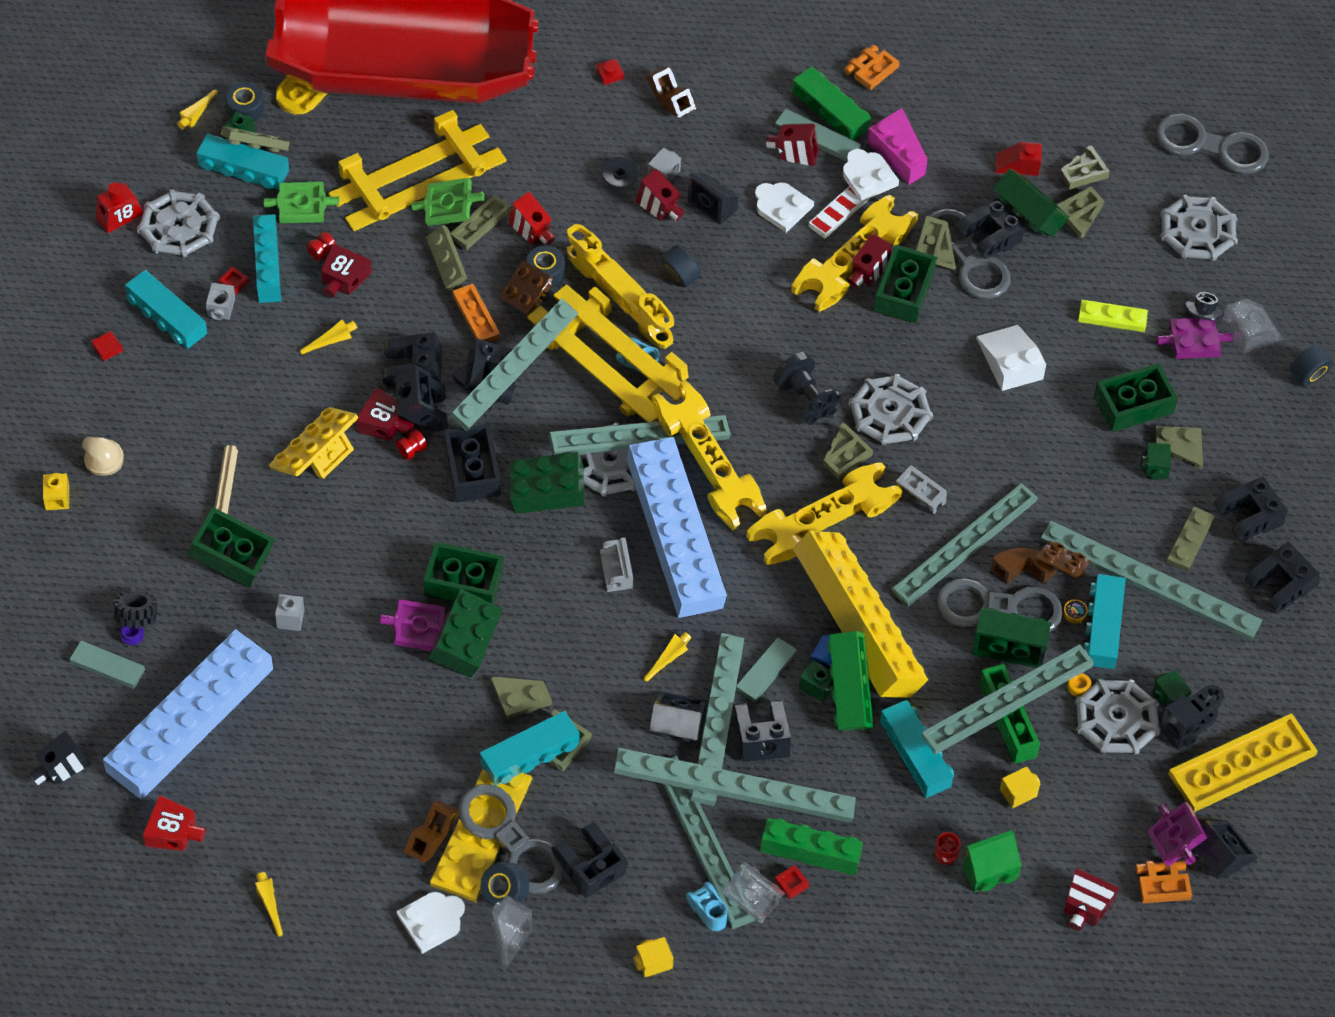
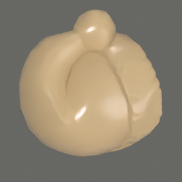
M86 437L83 440L82 448L86 451L84 462L86 468L92 474L107 476L121 469L124 454L119 444L114 442V440L101 437Z

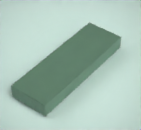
M777 638L738 683L736 691L755 703L797 654V649Z
M80 641L69 659L70 664L132 689L136 687L145 671V666L83 641Z

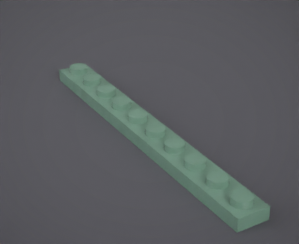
M1050 521L1041 537V543L1045 545L1049 541L1061 543L1066 549L1083 554L1086 559L1091 561L1090 566L1111 576L1126 578V583L1247 640H1253L1262 623V619L1053 521Z
M618 748L614 768L615 774L851 823L854 817L856 797Z

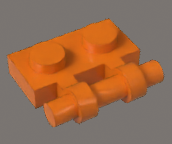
M876 45L865 48L861 51L859 57L850 60L848 66L844 68V72L847 75L856 72L855 79L870 91L899 67V61L885 50L877 54L879 50Z
M1154 861L1136 864V873H1146L1147 875L1139 877L1138 881L1142 903L1191 900L1192 891L1188 873L1178 874V871L1186 870L1185 861H1176L1169 867L1164 862L1154 863ZM1168 872L1169 875L1157 876L1156 873Z

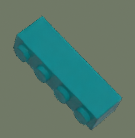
M210 134L205 136L197 152L198 166L205 170L220 172L228 177L241 178L248 183L261 184L268 189L274 188L279 190V183L284 182L289 172L287 157L244 144H232L227 142V139Z
M275 214L253 216L259 303L281 301L276 217Z
M144 270L125 285L126 298L133 306L137 305L146 318H152L162 332L167 331L177 345L182 344L188 349L207 335L206 321L147 270Z
M1098 574L1096 583L1091 582L1089 596L1094 598L1093 602H1089L1087 616H1091V622L1086 624L1085 636H1089V643H1084V650L1093 660L1094 667L1115 669L1118 657L1126 578Z
M905 700L882 710L880 722L925 798L950 788L954 777L953 769L944 762L942 752L934 755L922 739V732L928 728L921 724L917 709L914 706L911 707L908 700Z
M563 711L480 752V764L494 786L505 784L521 773L530 772L535 766L543 762L548 763L563 752L574 750L579 745V731L566 711Z

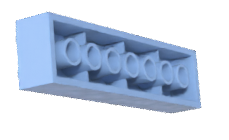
M674 437L629 445L626 460L678 618L723 609L727 595Z
M235 629L103 759L106 773L142 800L273 670L271 655Z

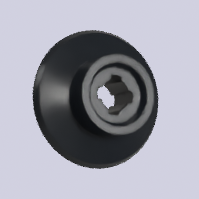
M613 157L603 164L601 176L612 187L626 188L638 180L640 169L637 163L630 158Z
M1200 292L1196 297L1189 299L1185 303L1186 311L1199 319L1217 320L1224 315V310L1218 303V298L1208 292Z

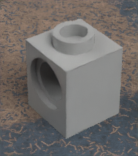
M662 148L648 164V174L656 168L670 182L680 171L681 157L672 151L670 152Z
M217 283L211 284L206 302L208 317H212L215 320H230L235 302L234 286Z
M279 594L275 614L277 628L301 631L305 611L303 597Z

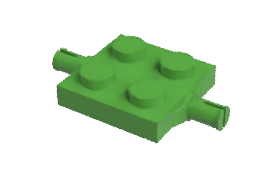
M469 178L429 183L424 201L412 202L413 211L425 209V222L428 226L467 221L470 216L471 203L484 201L485 197L483 192L471 193L472 182Z
M324 182L279 183L277 198H264V208H278L280 223L324 222L326 205H339V196L326 197Z

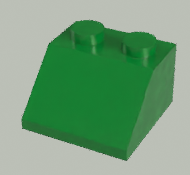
M1012 830L967 846L962 868L974 892L980 890L986 892L993 889L996 884L1002 882L1008 884L1018 878L1021 870V861Z

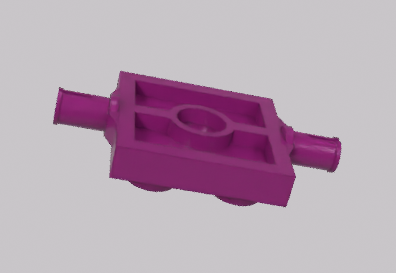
M1185 318L1170 319V335L1157 336L1156 338L1157 345H1171L1176 359L1220 357V342H1233V333H1219L1215 320Z
M399 599L395 616L380 614L379 624L393 626V645L431 651L444 620L445 607Z
M1186 801L1173 810H1169L1167 803H1160L1161 806L1158 805L1157 808L1162 817L1147 831L1162 861L1169 867L1183 856L1187 865L1192 864L1191 861L1195 862V857L1191 850L1207 839L1205 832L1191 806Z

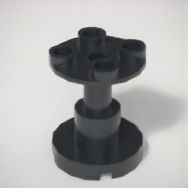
M800 352L786 359L787 365L783 368L780 365L776 369L773 381L780 390L794 388L798 395H805L810 402L805 407L802 415L806 423L812 425L824 416L826 418L833 416L837 411L836 406L842 394L838 389H829L822 393L815 387L816 380L811 375L815 368L813 358L806 352Z

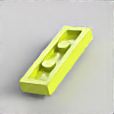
M1081 300L1078 322L1145 332L1148 310Z

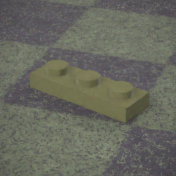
M223 126L221 135L228 138L227 142L236 145L246 142L247 146L260 149V145L267 146V150L279 152L280 149L288 150L290 144L289 141L282 137Z
M494 194L469 216V220L461 223L450 233L452 240L467 251L511 212V206Z
M441 225L430 233L426 239L445 288L453 290L468 278L448 227Z
M1193 507L1166 563L1188 572L1214 521L1215 515Z

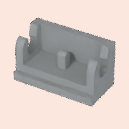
M912 465L896 480V483L902 490L906 489L929 506L933 514L936 513L938 505L943 506L946 503L947 491Z
M626 538L602 543L605 549L600 550L607 592L633 589V574Z

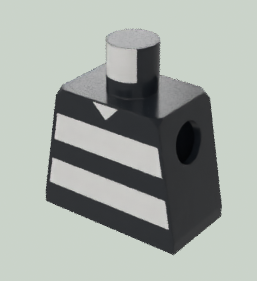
M65 730L36 754V758L41 765L29 774L38 785L49 777L58 785L90 764Z

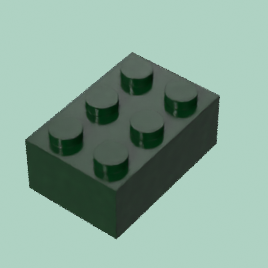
M1011 168L993 188L999 193L996 196L999 200L1012 207V211L1016 215L1024 218L1032 229L1044 236L1046 233L1055 236L1070 218L1065 211L1025 176Z
M895 245L876 294L874 311L917 323L936 271L938 257Z
M1160 363L1097 381L1094 398L1112 432L1174 414L1178 397Z
M573 452L510 460V500L516 513L584 506V466L579 453Z
M212 507L194 538L187 555L250 588L268 557L275 539Z
M435 542L423 580L424 595L451 601L459 589H462L494 604L504 573V556Z
M459 589L451 600L428 658L471 678L481 665L503 609Z
M981 608L972 655L1038 668L1043 665L1051 622L1045 621L1042 618L1024 617L1018 613L1010 614L993 608Z

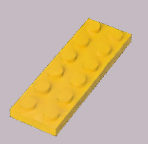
M1291 713L1170 769L1168 775L1186 802L1191 806L1193 812H1196L1316 756L1318 751Z
M484 769L475 786L483 784L493 785ZM524 773L513 777L508 783L496 785L510 795L515 803L516 814L532 781V776ZM480 795L474 798L469 805V815L473 822L480 827L495 828L505 820V807L496 797ZM459 819L431 879L430 886L477 902L481 893V878L484 872L494 864L501 845L495 839H482L472 835L464 828Z

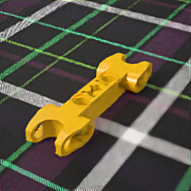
M891 195L885 196L873 203L860 219V223L865 226L824 264L816 259H812L807 263L793 282L791 292L798 295L806 290L818 291L820 295L815 301L814 308L818 312L836 304L849 289L850 284L845 279L852 274L853 258L872 233L892 246L900 245L916 224L918 214L912 211L904 216L892 215L890 211L894 206L895 198Z
M574 224L568 228L567 238L572 245L567 247V256L572 264L585 277L593 278L638 323V330L648 341L661 349H666L672 345L673 334L669 328L674 326V318L664 303L654 294H646L643 288L602 250L601 241L586 227ZM579 231L584 234V238L577 240L572 234ZM574 250L576 251L577 256H574L572 254ZM664 317L669 319L668 323L664 322ZM662 332L668 337V340L661 342L656 339V335Z
M686 380L680 382L678 387L683 399L681 404H670L659 393L654 395L652 403L663 430L668 436L678 432L681 434L691 453L715 490L708 493L707 497L716 515L732 531L738 529L740 525L735 511L737 506H748L759 517L765 515L767 509L757 483L750 474L740 478L737 476L722 449L705 425L703 420L710 417V410L703 397ZM692 434H699L702 438L696 439ZM717 471H721V472H723L726 476H724V477L718 476V475L716 474V472H717Z
M882 463L863 466L844 477L842 482L845 488L800 509L788 517L785 516L782 510H774L764 515L758 522L752 525L747 530L746 537L750 542L767 539L775 544L764 553L763 561L766 565L788 561L797 556L793 548L809 531H822L861 510L869 518L877 516L901 498L903 490L900 486L894 485L882 488L874 483L884 474L885 466Z

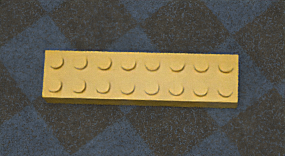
M809 531L795 545L793 550L842 633L858 631L865 634L868 676L879 696L912 697L928 681V678L924 673L923 667L914 657L911 647L907 645L902 637L900 629L891 619L890 612L879 599L878 592L870 584L867 574L858 564L857 557L846 544V539L840 533Z

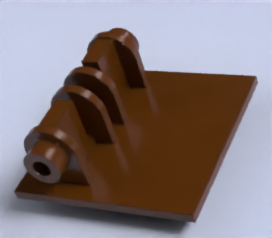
M522 260L499 297L526 315H530L539 306L537 300L542 303L539 297L541 295L546 296L542 292L547 293L551 285H553L552 281L554 279Z
M1051 541L1035 557L1076 579L1084 577L1085 569L1091 563L1083 554L1072 552L1066 549L1063 544Z

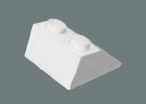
M1018 325L976 337L1001 391L1044 378L1046 363L1038 347Z

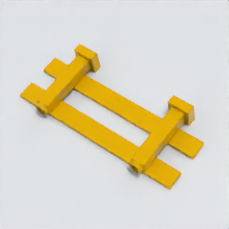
M451 110L434 118L436 134L439 137L444 135L446 140L369 175H366L363 171L362 158L358 153L338 161L340 176L343 180L349 178L351 183L328 194L330 197L339 196V205H336L337 207L360 196L363 198L368 207L345 217L352 230L356 231L373 222L386 219L389 215L413 205L412 202L425 199L429 183L480 176L485 171L506 162L507 159L499 148L479 156L472 145L489 138V134L481 124L462 132L458 127L457 115L454 110ZM454 153H457L464 162L386 199H383L377 191L378 188Z
M566 284L554 294V298L558 301L561 299L565 300L579 314L553 340L548 348L553 350L554 348L561 347L621 399L623 404L620 406V410L625 416H634L637 413L647 423L655 422L658 416L651 402L653 396L663 391L676 403L682 399L678 388L680 381L682 382L689 377L687 364L671 352L665 357L666 365L663 367L606 318L612 312L611 302L596 287L592 288L588 292L589 300L586 301ZM539 306L527 318L536 326L548 312ZM587 325L644 374L648 380L636 389L578 339L575 334Z

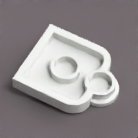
M861 149L849 152L847 156L848 162L843 168V177L860 201L898 186V178L881 155L877 153L867 154V152Z
M781 182L775 185L764 183L756 188L755 195L758 199L757 212L785 233L814 207V202L786 183Z
M432 892L398 910L397 916L420 952L424 953L452 938L459 932V918L464 913L465 905L459 897H445L439 892Z

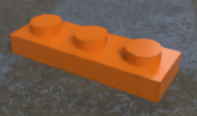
M474 284L454 290L453 297L475 339L487 342L500 339V333Z

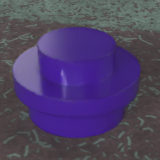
M125 625L120 631L122 642L126 645L140 643L144 638L143 628L141 626L135 629V626L127 628V625Z

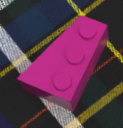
M903 108L869 128L867 144L877 154L881 155L885 162L908 185L925 175L927 157Z

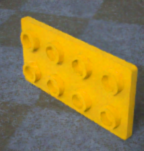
M332 407L323 410L320 416L305 428V431L293 439L283 452L275 456L269 467L275 471L299 476L311 465L317 477L324 479L354 450L344 432L358 419L357 414Z

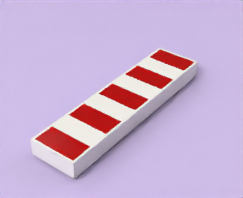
M849 186L809 222V228L826 239L870 198L860 201Z

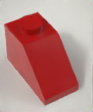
M1019 142L997 153L995 173L1005 174L1011 168L1021 175L1039 176L1042 161V144Z

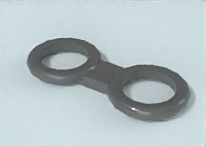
M1169 115L1162 119L1156 127L1157 141L1165 151L1179 156L1192 155L1196 152L1219 158L1227 169L1238 174L1256 173L1263 169L1269 160V150L1259 137L1246 132L1232 133L1226 137L1206 132L1204 126L1190 115ZM1172 124H1186L1196 131L1198 139L1191 145L1178 146L1166 138L1165 130ZM1247 142L1258 149L1260 158L1253 164H1239L1229 157L1227 149L1233 143Z
M943 209L929 215V217L939 220L953 219L956 221L966 216L964 213L954 209ZM975 233L963 237L957 242H953V254L962 265L959 270V282L963 290L978 299L997 298L1007 291L1011 283V274L1007 266L1001 260L992 256L984 259L977 252V246L973 242ZM988 265L1000 273L1002 281L995 288L980 289L970 283L968 273L976 266Z
M967 578L955 579L944 585L939 591L937 598L938 610L942 617L952 625L962 628L977 626L980 612L971 617H962L950 610L947 605V597L958 589H969L977 593L982 599V608H993L1010 614L1018 613L1017 605L1024 598L1033 596L1043 598L1050 604L1053 610V616L1049 620L1051 622L1050 632L1060 624L1063 615L1062 605L1057 596L1048 589L1039 586H1028L1017 590L1014 594L989 592L985 586L975 580Z
M491 784L477 785L463 795L458 810L460 821L464 828L476 837L495 839L508 853L506 863L517 864L518 857L527 850L537 849L546 853L553 862V875L543 883L529 882L528 893L545 894L555 889L562 880L564 869L552 853L551 848L553 845L538 838L530 839L515 822V803L510 795L502 788ZM480 795L496 797L505 807L506 817L504 822L495 828L478 826L469 815L471 801Z

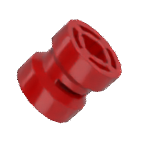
M323 231L316 240H310L306 243V249L310 256L319 262L325 258V254L330 252L333 244H336V242L329 233Z
M417 429L411 431L407 438L402 437L396 441L398 451L406 460H410L415 456V453L423 452L428 448L425 438Z
M945 832L938 836L934 850V856L937 861L942 864H952L957 860L961 846L959 837L951 832Z

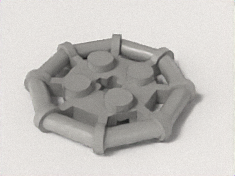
M171 189L169 193L144 204V212L140 225L137 226V232L145 238L154 253L162 252L182 255L184 258L191 252L206 244L210 245L214 241L213 235L216 224L220 220V215L205 200L203 194L178 192ZM176 200L186 201V202H193V203H192L191 205H188V204L185 203V202H178V203H177ZM172 201V205H170V206H168V207H166V208H164V209H162V210H159V209H158L159 207H161V206L165 205L166 203ZM199 206L205 212V216H200L196 211ZM153 214L156 216V223L149 225ZM177 221H182L183 226L173 225ZM202 224H207L206 231L200 232ZM157 232L161 239L157 240L152 233ZM195 238H197V240H195V241H193L192 243H190V244H188V245L185 246L186 243H188V242L194 240ZM176 242L181 246L167 245V243Z
M1187 194L1182 195L1178 201L1167 209H1162L1160 213L1162 218L1160 238L1163 242L1166 241L1183 259L1199 258L1215 261L1218 256L1230 247L1236 246L1238 242L1236 238L1237 216L1231 214L1213 196L1211 198L1189 197ZM1183 207L1186 208V211L1183 214L1182 212L1180 214L1177 213V211H1179ZM1213 210L1219 214L1217 217L1213 214ZM1170 220L1177 222V228L1170 229ZM1196 224H1201L1203 229H1197ZM1223 224L1227 225V233L1222 231ZM1179 236V237L1181 238V241H1182L1183 243H1185L1186 246L1184 247V246H1183L1178 240H1176L1174 237ZM1218 239L1224 241L1216 248H1214L1213 245L1215 241H1217ZM1191 247H1205L1206 250L1191 249Z
M900 374L876 379H865L862 387L853 398L849 399L848 403L852 409L857 432L865 433L881 442L884 446L908 440L916 441L919 433L928 421L933 419V413L930 411L925 395V388L918 387L899 376ZM893 385V386L889 387V389H887V390H883V388H879V387H882V386ZM898 386L909 391L910 393H907L904 390L898 388ZM872 391L873 394L869 400L864 399L868 392ZM913 400H918L920 409L915 408L912 403ZM895 406V411H888L885 407ZM861 408L867 409L868 417L863 419ZM913 417H918L919 420L912 428L909 422ZM873 423L884 429V434L869 425ZM903 428L905 431L901 433L889 434V430L898 431L899 429Z
M614 423V425L609 426H618L619 423ZM629 449L579 454L580 458L586 459L588 467L584 469V485L604 497L607 494L622 491H635L636 487L633 478L629 475L630 469L626 460ZM607 455H611L612 458H616L614 461L605 460L607 459ZM591 474L595 475L596 478L603 480V484L589 478L588 476H590ZM623 478L625 481L608 485L610 480Z
M1100 678L1096 680V683L1075 700L1078 722L1076 730L1078 734H1082L1101 750L1100 753L1102 754L1132 753L1137 755L1140 749L1155 736H1159L1161 732L1157 708L1159 702L1135 684V680L1119 681L1103 680ZM1109 690H1125V692L1114 694V692ZM1098 693L1103 694L1097 702L1092 701ZM1130 693H1133L1138 699L1142 701V703H1139L1136 699H1134L1130 695ZM1087 708L1093 710V720L1087 721ZM1142 711H1148L1149 722L1143 720ZM1113 712L1116 714L1121 712L1123 714L1122 719L1114 718ZM1097 728L1106 736L1105 741L1091 729ZM1139 729H1143L1146 731L1142 736L1135 740L1133 736L1134 733H1136ZM1111 738L1115 740L1126 739L1128 743H1110Z

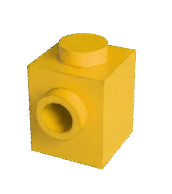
M67 473L43 475V500L46 510L69 509Z
M1025 767L1002 778L1000 791L1013 809L1037 797L1040 781L1035 773H1031L1029 768Z
M665 937L656 940H645L636 947V956L633 957L634 963L638 971L642 970L644 977L673 968V956Z

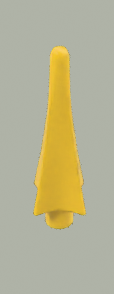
M213 90L197 103L181 111L182 119L177 123L178 127L184 129L188 125L190 128H193L218 91Z
M342 319L318 339L301 349L300 353L305 354L320 347L352 338L350 332L357 329L355 322L351 321L345 324Z
M684 632L680 637L674 634L660 658L644 677V681H649L662 668L688 650L686 644L691 639L688 633Z
M265 872L256 875L258 880L255 883L256 890L266 907L277 935L282 936L272 878L267 879Z

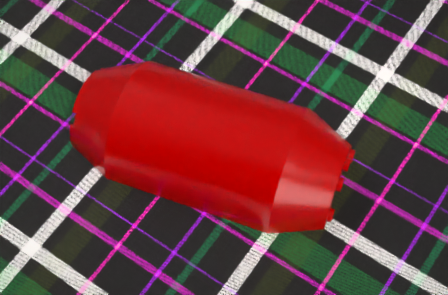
M276 0V24L273 40L269 39L266 61L268 67L314 92L481 104L528 86L529 80L534 79L535 66L531 65L536 63L537 51L533 50L534 33H538V20L534 19V10L511 0Z

